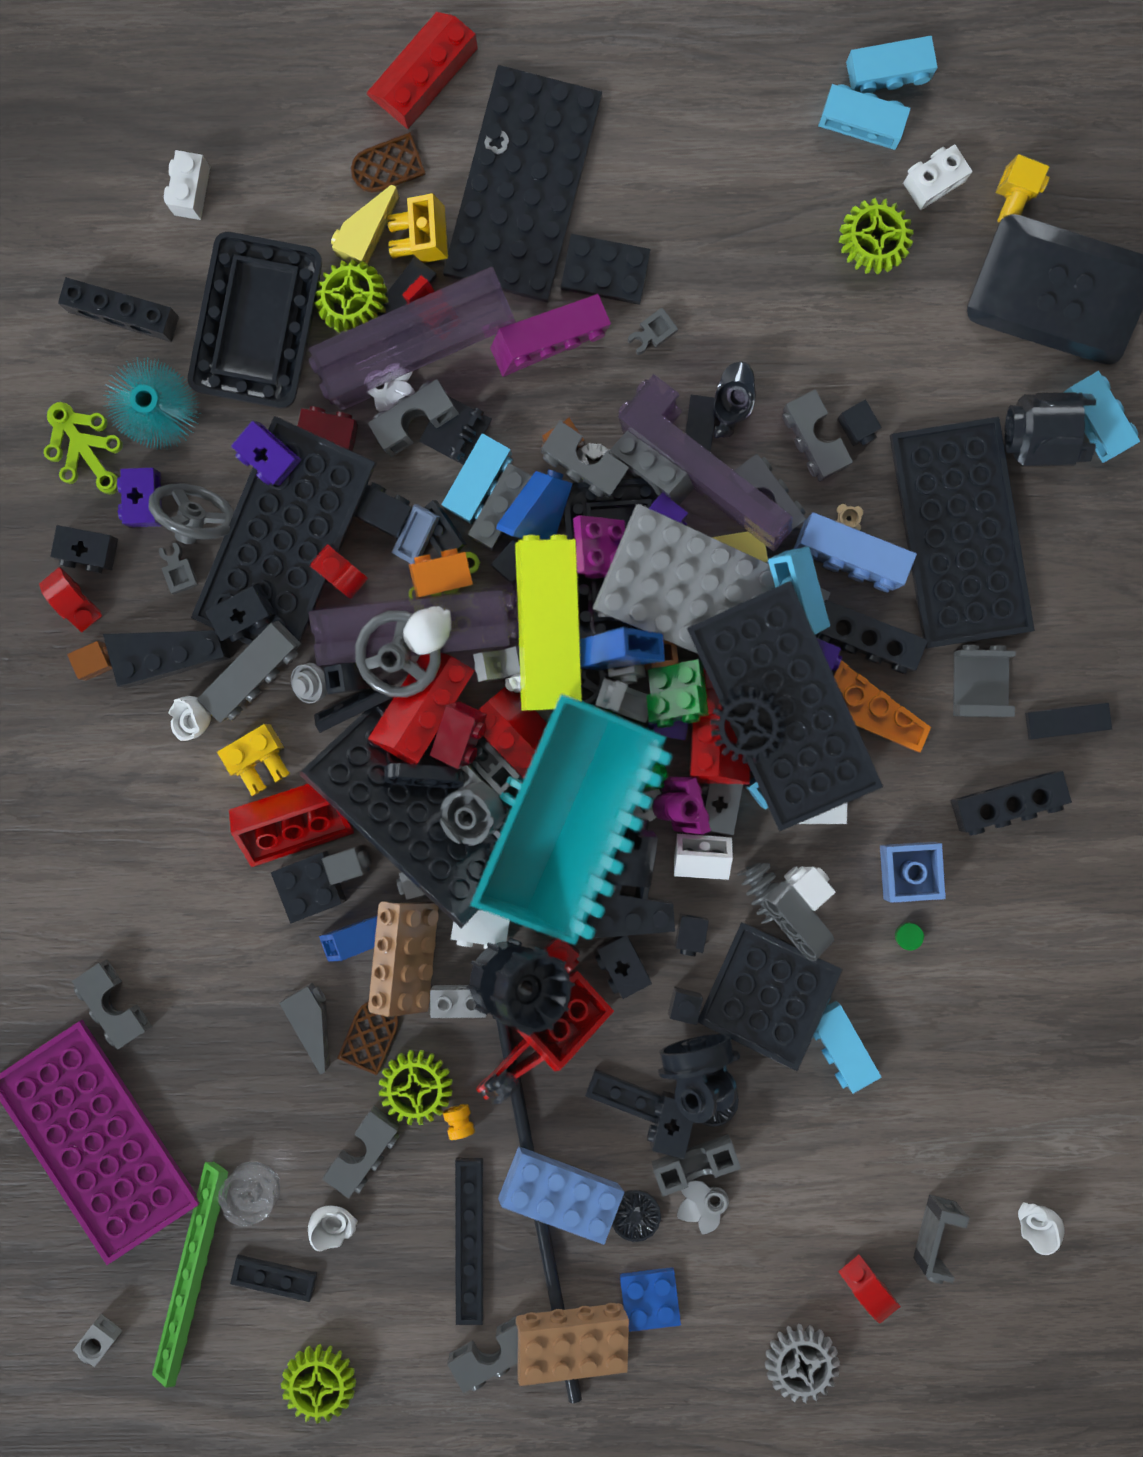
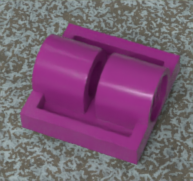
M577 516L573 518L577 572L584 573L585 578H605L625 533L624 520Z
M667 777V780H664L665 788H661L662 793L657 795L653 801L652 810L654 815L660 820L671 821L673 830L676 832L704 834L711 831L709 814L704 808L701 797L702 790L696 778Z

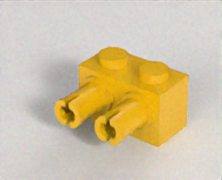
M1019 154L1006 166L995 192L1006 198L997 222L1000 223L1006 215H1021L1025 204L1032 198H1036L1039 192L1043 193L1049 181V176L1046 175L1049 166Z
M433 193L407 198V212L387 215V220L390 221L387 222L390 232L409 229L410 238L389 241V246L393 247L389 248V253L393 259L413 254L423 263L448 258L445 206Z
M263 724L217 751L231 776H241L251 796L267 788L254 768L259 762L265 763L275 783L282 780L283 777L290 775L278 754L284 746L271 724Z

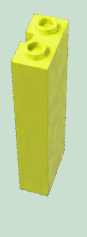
M539 535L523 536V540L515 544L522 710L555 709L561 694L582 701L575 540H567V535H552L550 540H540Z

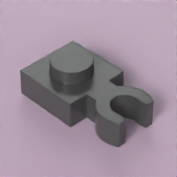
M660 308L640 323L643 331L632 333L628 337V343L640 340L642 346L636 349V354L640 355L646 351L650 342L655 347H658L677 333L678 328L665 310Z
M172 543L175 552L171 556L167 555L164 548H159L161 558L168 562V566L161 569L169 590L173 595L199 585L190 560L187 558L181 560L182 548L177 543Z

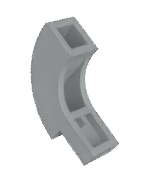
M603 680L596 706L642 723H646L648 718L646 699L648 694L627 687V684L618 681Z

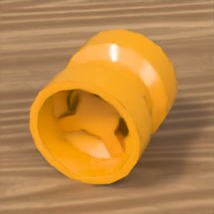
M468 1104L456 1105L443 1111L444 1120L450 1125L447 1130L450 1140L462 1139L476 1132L474 1124L469 1121L471 1112Z

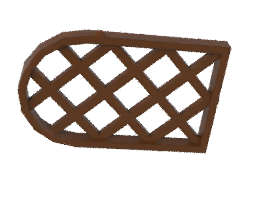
M411 133L361 151L353 159L351 166L352 178L356 185L362 190L371 193L380 192L390 185L396 186L426 175ZM405 140L403 146L396 144L397 142ZM409 140L412 144L414 151H411L406 148L409 143ZM392 146L401 150L397 158L388 155ZM387 147L385 153L378 150ZM404 152L413 155L409 164L401 161ZM370 153L368 159L362 157ZM374 153L383 156L380 165L371 162ZM416 158L421 169L413 166ZM386 159L395 162L392 170L383 167ZM358 160L365 163L362 172L355 169ZM398 164L407 167L404 176L395 172ZM369 165L377 168L374 177L365 173ZM411 169L418 172L408 176ZM381 170L390 174L386 182L377 179ZM355 173L360 175L358 181L355 177ZM393 176L399 178V180L391 182ZM363 177L372 180L369 187L360 184ZM375 182L378 183V184L383 185V186H380V187H375V188H373L374 185H375Z
M368 1001L354 1015V1020L337 1059L378 1075L393 1037L396 1035L398 1016H394V1019L386 1021L385 1016L380 1015L383 1023L374 1027L371 1017L378 1014H369L366 1007L369 1004ZM364 1009L366 1016L357 1019L359 1013ZM368 1019L371 1028L361 1031L358 1022ZM395 1022L394 1030L391 1033L388 1025ZM354 1025H356L358 1033L350 1036ZM385 1026L388 1036L379 1039L376 1030ZM373 1032L376 1041L367 1044L363 1035ZM360 1036L363 1046L354 1049L351 1040ZM389 1039L384 1051L381 1042ZM348 1042L351 1051L342 1054ZM378 1044L381 1053L371 1056L368 1047ZM365 1049L368 1058L359 1062L356 1052ZM353 1054L355 1062L345 1057ZM382 1057L376 1068L373 1060ZM370 1061L373 1069L368 1068L362 1064Z

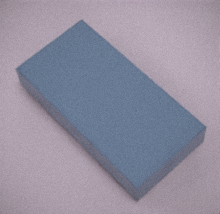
M414 504L392 553L410 564L415 563L414 558L423 555L440 516L419 504Z

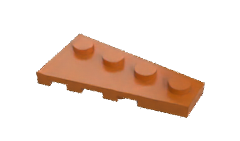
M841 660L833 676L856 727L916 752H921L931 727L891 699L885 692L868 682L869 680L856 673Z

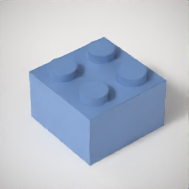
M921 842L880 845L884 900L891 903L946 899L941 843Z

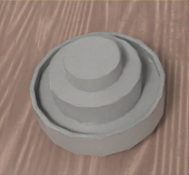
M309 662L301 664L293 670L291 685L294 693L300 700L306 703H315L326 696L325 675L319 666Z

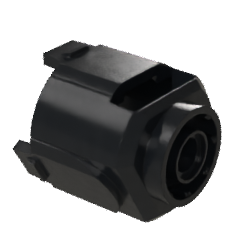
M1038 392L1036 394H1024L1016 405L1008 407L1004 428L1006 452L1014 453L1015 459L1022 466H1074L1076 462H1091L1096 444L1083 442L1085 431L1084 406L1096 405L1095 397L1092 394H1083L1081 392Z
M639 818L643 821L639 831L627 827L623 837L632 841L634 845L629 853L617 849L614 859L623 863L624 868L621 874H615L608 870L604 880L614 885V891L608 897L619 898L622 885L636 886V897L648 899L649 889L652 885L658 841L654 831L648 830L649 820Z

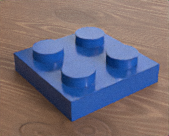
M674 1267L620 1274L623 1306L629 1318V1332L681 1325Z

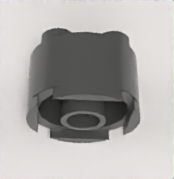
M484 782L468 784L450 794L441 806L442 818L440 820L444 832L451 840L459 844L476 845L482 842L501 827L506 817L507 811L502 800L499 798L500 796Z

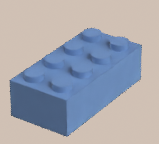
M814 512L804 521L793 548L809 547L812 559L824 563V568L833 572H838L839 569L849 573V578L858 582H864V580L874 583V588L883 592L893 591L905 585L917 555L914 552Z
M518 1146L498 1200L501 1207L604 1245L622 1200L624 1190L616 1182Z

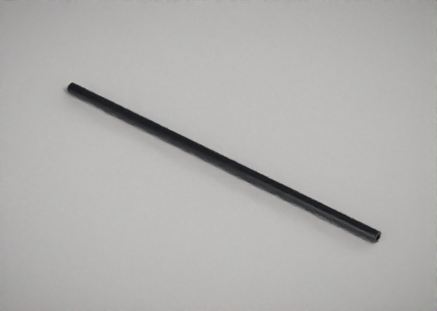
M496 1020L504 1060L515 1048L511 1026ZM517 1059L505 1070L506 1073L518 1065ZM518 1077L519 1085L510 1097L520 1147L535 1152L521 1077ZM534 1219L551 1311L555 1309L565 1310L549 1224ZM565 1380L569 1403L580 1402L582 1396L579 1380Z

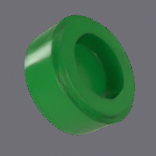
M903 923L895 931L896 943L905 950H916L923 943V931L914 923Z

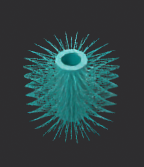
M144 358V372L141 364V370L137 371L138 369H135L137 375L135 372H132L131 375L130 373L126 375L128 378L125 379L118 374L132 387L130 388L122 383L131 391L117 384L115 385L124 391L109 386L116 390V392H119L112 395V397H116L114 399L119 400L106 402H119L111 403V405H116L115 407L125 406L118 408L125 412L116 415H121L117 418L121 419L115 424L123 420L125 421L120 424H124L120 429L124 427L122 432L127 430L130 433L127 437L131 435L130 439L134 437V441L137 438V443L141 439L140 445L143 441L142 439H144L145 444V439L148 438V447L150 439L152 444L155 431L157 449L159 437L161 449V437L163 438L165 435L166 445H168L167 440L169 441L170 438L167 437H169V432L172 436L177 432L180 433L179 431L185 433L175 422L184 428L186 427L173 417L190 425L183 419H189V421L196 423L190 417L187 418L188 413H191L188 415L191 416L196 412L187 410L195 408L187 407L192 404H187L189 402L183 403V401H186L183 399L191 400L192 398L188 399L189 396L180 398L184 395H189V393L183 394L186 392L184 390L187 387L182 388L185 384L181 385L185 380L179 382L183 379V377L178 379L181 374L176 377L178 372L174 374L175 369L171 372L172 367L168 372L164 368H162V371L161 365L158 370L157 362V368L151 370L150 366V378L149 371L145 370Z

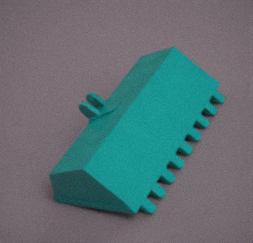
M561 694L524 781L522 782L519 779L508 776L506 782L518 789L519 793L517 797H514L510 793L502 792L499 797L513 807L470 905L576 945L580 935L586 939H592L595 929L585 922L589 914L601 918L605 911L602 905L595 902L599 892L606 896H611L614 891V885L604 880L608 870L615 874H621L624 868L623 863L614 859L617 849L629 853L634 845L632 841L623 837L627 827L639 831L643 825V821L633 815L635 808L638 805L649 809L653 802L651 797L642 793L645 785L648 783L659 787L662 782V776L652 772L656 761L669 765L672 759L670 753L662 750L666 737L638 726L614 713Z

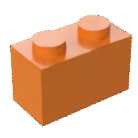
M457 548L441 551L442 557L431 559L430 554L415 557V563L408 565L416 597L473 585L466 553H458Z

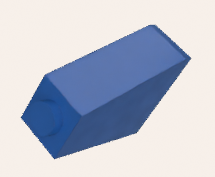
M548 469L547 474L535 471L498 522L496 529L522 539L526 535H539L540 540H550V536L557 534L573 483L563 480L564 474Z
M620 628L579 640L580 668L604 670L665 661L662 633Z
M378 915L320 935L319 938L328 962L342 961L373 949Z

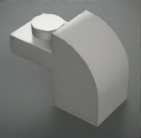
M519 646L473 655L475 671L479 682L497 681L520 674Z

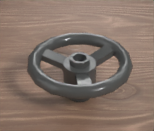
M185 483L167 484L156 488L149 496V511L155 520L168 530L173 531L175 538L182 543L193 544L197 539H217L230 532L229 524L234 510L225 499L203 487ZM173 495L179 506L177 516L172 518L166 515L160 507V501L163 497ZM186 495L206 499L218 507L222 513L206 512L200 504L190 502ZM206 523L222 524L214 528H203V525Z
M388 610L372 617L361 629L355 644V660L362 678L374 690L389 697H409L422 692L435 679L441 664V648L430 653V662L426 671L411 659V650L403 637L404 628L413 615L407 611ZM390 621H397L393 641L384 645L379 650L378 655L366 658V645L370 635L379 626ZM381 666L388 672H395L403 668L418 681L407 686H391L380 681L372 673L371 669Z

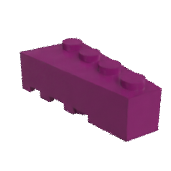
M599 294L499 328L490 349L501 375L504 377L565 350L575 349L586 341L594 342L603 338L611 322Z

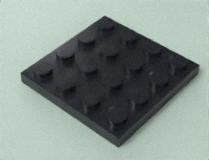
M741 922L698 1018V1023L720 1034H727L730 1036V1039L798 1071L843 969L821 958L812 961L806 958L797 947Z

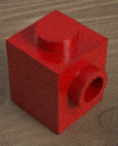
M555 937L543 949L548 952V956L565 961L566 965L564 967L568 973L579 963L577 958L580 956V951L572 943Z

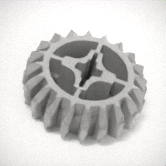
M801 1324L797 1325V1331H793L791 1327L787 1326L788 1334L785 1336L778 1331L779 1341L771 1340L770 1345L772 1349L766 1350L768 1360L765 1361V1367L769 1370L767 1376L770 1381H773V1388L775 1390L781 1389L780 1392L784 1398L790 1394L794 1402H796L799 1396H801L802 1401L805 1403L808 1401V1396H812L817 1401V1393L820 1391L827 1396L826 1385L834 1387L835 1382L832 1377H839V1371L835 1367L840 1366L839 1358L835 1357L838 1351L835 1346H831L833 1343L831 1338H824V1333L820 1329L814 1333V1328L811 1325L807 1327L806 1331L803 1330ZM800 1345H809L817 1348L818 1350H814V1348L806 1350L803 1349ZM792 1349L791 1356L785 1359L784 1363H782V1360L786 1353ZM799 1354L802 1360L805 1361L806 1372H804L803 1367L799 1364ZM821 1367L820 1371L813 1377V1372ZM800 1377V1378H802L804 1381H796V1380H792V1379H790V1378Z

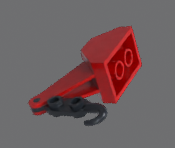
M578 971L569 974L570 982L574 983V986L571 987L567 1006L570 1010L563 1013L561 1018L553 1025V1030L545 1029L533 1032L532 1036L518 1031L524 1039L476 1088L485 1100L494 1097L495 1099L492 1100V1103L495 1105L504 1101L517 1089L519 1085L517 1078L544 1060L554 1071L561 1070L614 1012ZM530 1045L534 1048L535 1052L507 1073L504 1072Z

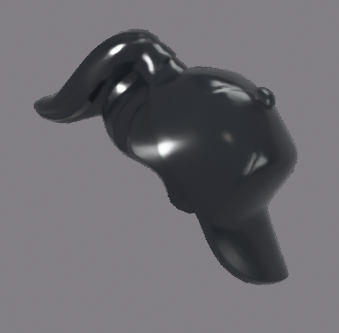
M746 362L732 363L722 374L713 404L715 414L720 421V425L716 426L714 430L715 438L731 437L734 434L736 424L745 420L753 410L757 395L755 377L751 366Z

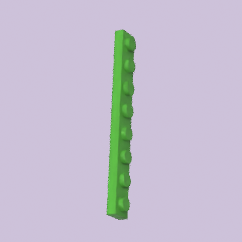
M205 1162L197 1192V1199L200 1204L193 1208L152 1376L165 1388L175 1387L181 1370V1361L187 1345L197 1297L201 1289L202 1276L207 1265V1256L214 1237V1228L221 1209L224 1188L227 1184L228 1171L215 1162Z

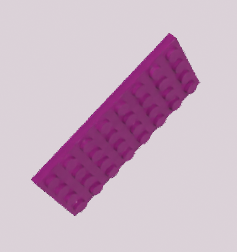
M83 1019L0 1073L1 1104L106 1265L112 1263L200 1204L197 1194Z

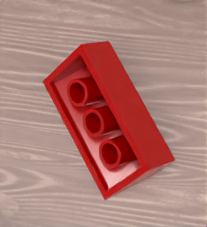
M436 12L367 91V95L406 129H409L478 49L476 33L456 16Z
M430 653L421 654L416 661L425 671L430 662ZM441 653V664L435 679L422 692L409 697H394L368 740L408 764H418L439 729L446 705L457 701L475 670L456 658ZM409 673L401 686L410 685L418 680Z
M704 669L709 715L699 717V721L693 723L691 777L696 778L697 782L702 784H750V766L748 763H743V754H739L737 760L733 761V750L724 755L722 750L727 745L725 743L720 746L715 745V741L721 738V735H711V731L719 728V726L710 724V721L714 718L720 719V716L715 715L713 710L714 708L723 710V707L719 704V698ZM725 720L726 732L729 738L736 743L737 738L730 722Z
M504 687L479 709V711L487 714L484 722L486 729L483 736L525 779L548 724L535 710H522L521 695Z
M309 783L229 810L231 834L251 867L354 834L352 824Z

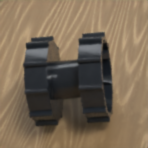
M508 938V941L496 944L487 943L488 948L480 954L476 961H471L473 968L470 974V984L466 986V989L471 991L472 998L476 1003L474 1009L485 1015H492L494 1020L511 1027L515 1026L518 1028V1031L528 1036H532L533 1032L545 1029L553 1030V1025L561 1018L563 1013L570 1010L567 1006L571 987L574 986V983L570 982L569 974L564 967L566 962L548 956L547 951L534 947V949L522 946L521 941L513 938Z

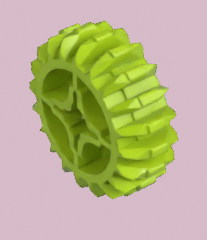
M876 198L871 200L870 205L865 200L862 201L860 208L854 206L850 211L851 215L847 214L845 216V224H842L840 227V232L843 235L840 236L839 243L845 244L841 251L842 253H850L847 263L853 260L857 261L855 269H859L863 265L865 266L866 274L870 272L871 268H874L877 275L881 273L882 268L889 272L893 265L899 266L902 262L901 258L907 257L909 254L907 249L913 244V241L909 239L913 235V230L908 229L911 219H902L906 212L905 210L899 213L895 211L897 203L888 207L887 198L882 201L881 205H878ZM870 219L871 222L868 228L862 229L861 232H856V226L860 222ZM883 221L887 222L891 227L886 226ZM873 231L874 233L878 234L877 237H881L879 242L878 240L874 239L875 236H871ZM891 241H896L895 249L882 255L884 245L889 244ZM861 246H865L866 248H868L870 253L865 251Z
M351 259L348 265L345 261L341 260L340 268L338 269L336 266L331 265L333 272L330 274L323 272L325 281L318 282V287L321 290L316 291L318 301L315 304L319 310V316L326 321L325 323L330 328L334 327L339 333L345 331L347 334L352 335L355 329L357 333L362 334L363 326L372 330L370 322L373 320L380 322L377 314L386 313L382 304L388 303V298L384 295L388 291L385 284H383V277L377 274V270L374 267H369L363 261L358 264L356 260ZM359 280L369 284V292L361 289ZM334 303L342 306L344 310L343 315L335 312Z
M409 1050L408 1059L400 1053L397 1056L398 1062L393 1059L389 1061L388 1064L391 1069H383L382 1074L386 1078H381L379 1085L386 1088L379 1091V1096H388V1098L383 1100L382 1105L384 1107L391 1104L392 1107L388 1114L393 1115L397 1111L399 1113L397 1117L398 1122H401L403 1117L406 1116L408 1117V1125H412L414 1118H417L419 1125H423L424 1116L429 1122H432L434 1120L433 1112L440 1116L443 1113L441 1106L447 1107L449 1105V1100L445 1097L452 1096L453 1091L446 1087L452 1085L453 1080L444 1078L450 1071L448 1068L440 1071L439 1068L443 1064L441 1059L436 1064L432 1062L435 1056L433 1053L429 1055L428 1059L423 1058L424 1050L419 1051L418 1057H415L413 1050ZM417 1067L427 1070L435 1080L422 1077ZM409 1068L408 1081L401 1083L399 1086H394L396 1075L400 1071ZM413 1080L422 1086L418 1096L417 1092H413L414 1089H410ZM438 1088L435 1100L423 1107V1095L431 1092L432 1089ZM397 1095L409 1098L413 1107L404 1104Z
M321 1344L317 1345L315 1351L310 1345L306 1347L305 1354L298 1351L295 1359L289 1360L288 1368L282 1374L283 1378H285L281 1383V1388L285 1390L282 1395L283 1399L290 1400L287 1405L288 1409L297 1408L295 1412L296 1417L300 1416L301 1413L305 1414L306 1422L311 1417H315V1421L318 1424L322 1416L329 1422L333 1414L338 1417L342 1413V1408H348L350 1404L349 1399H352L355 1391L352 1388L356 1385V1379L352 1378L355 1370L354 1368H347L350 1363L349 1358L340 1359L342 1356L341 1350L336 1355L332 1353V1345L328 1346L326 1351H323ZM314 1366L312 1373L305 1374L304 1377H298L302 1370ZM326 1368L331 1370L334 1374L328 1372ZM317 1375H318V1381L321 1382L320 1385L323 1384L321 1390H320V1386L316 1385L317 1382H315ZM340 1391L332 1399L323 1401L325 1394Z

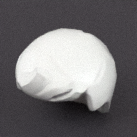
M436 606L414 613L403 631L404 641L409 649L417 654H428L444 646L451 630L450 611H444L441 607Z
M193 696L175 699L168 712L173 717L171 729L180 741L199 737L206 731L211 721L209 711L197 700V697Z
M1023 1202L1018 1211L1022 1237L1030 1242L1037 1253L1042 1255L1053 1254L1059 1249L1064 1237L1065 1228L1062 1219L1056 1212L1045 1206Z
M323 1206L312 1213L308 1225L310 1244L316 1251L340 1247L344 1239L350 1238L355 1233L358 1220L342 1207Z

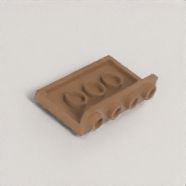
M381 902L379 904L368 1009L371 1013L392 1017L428 1012L439 908L434 902Z
M608 1303L606 1305L581 1306L567 1310L555 1309L550 1312H529L516 1317L518 1328L519 1386L627 1372L629 1318L622 1304Z

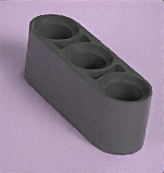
M785 881L780 882L762 900L766 911L806 958L816 961L834 942L832 933L789 883Z

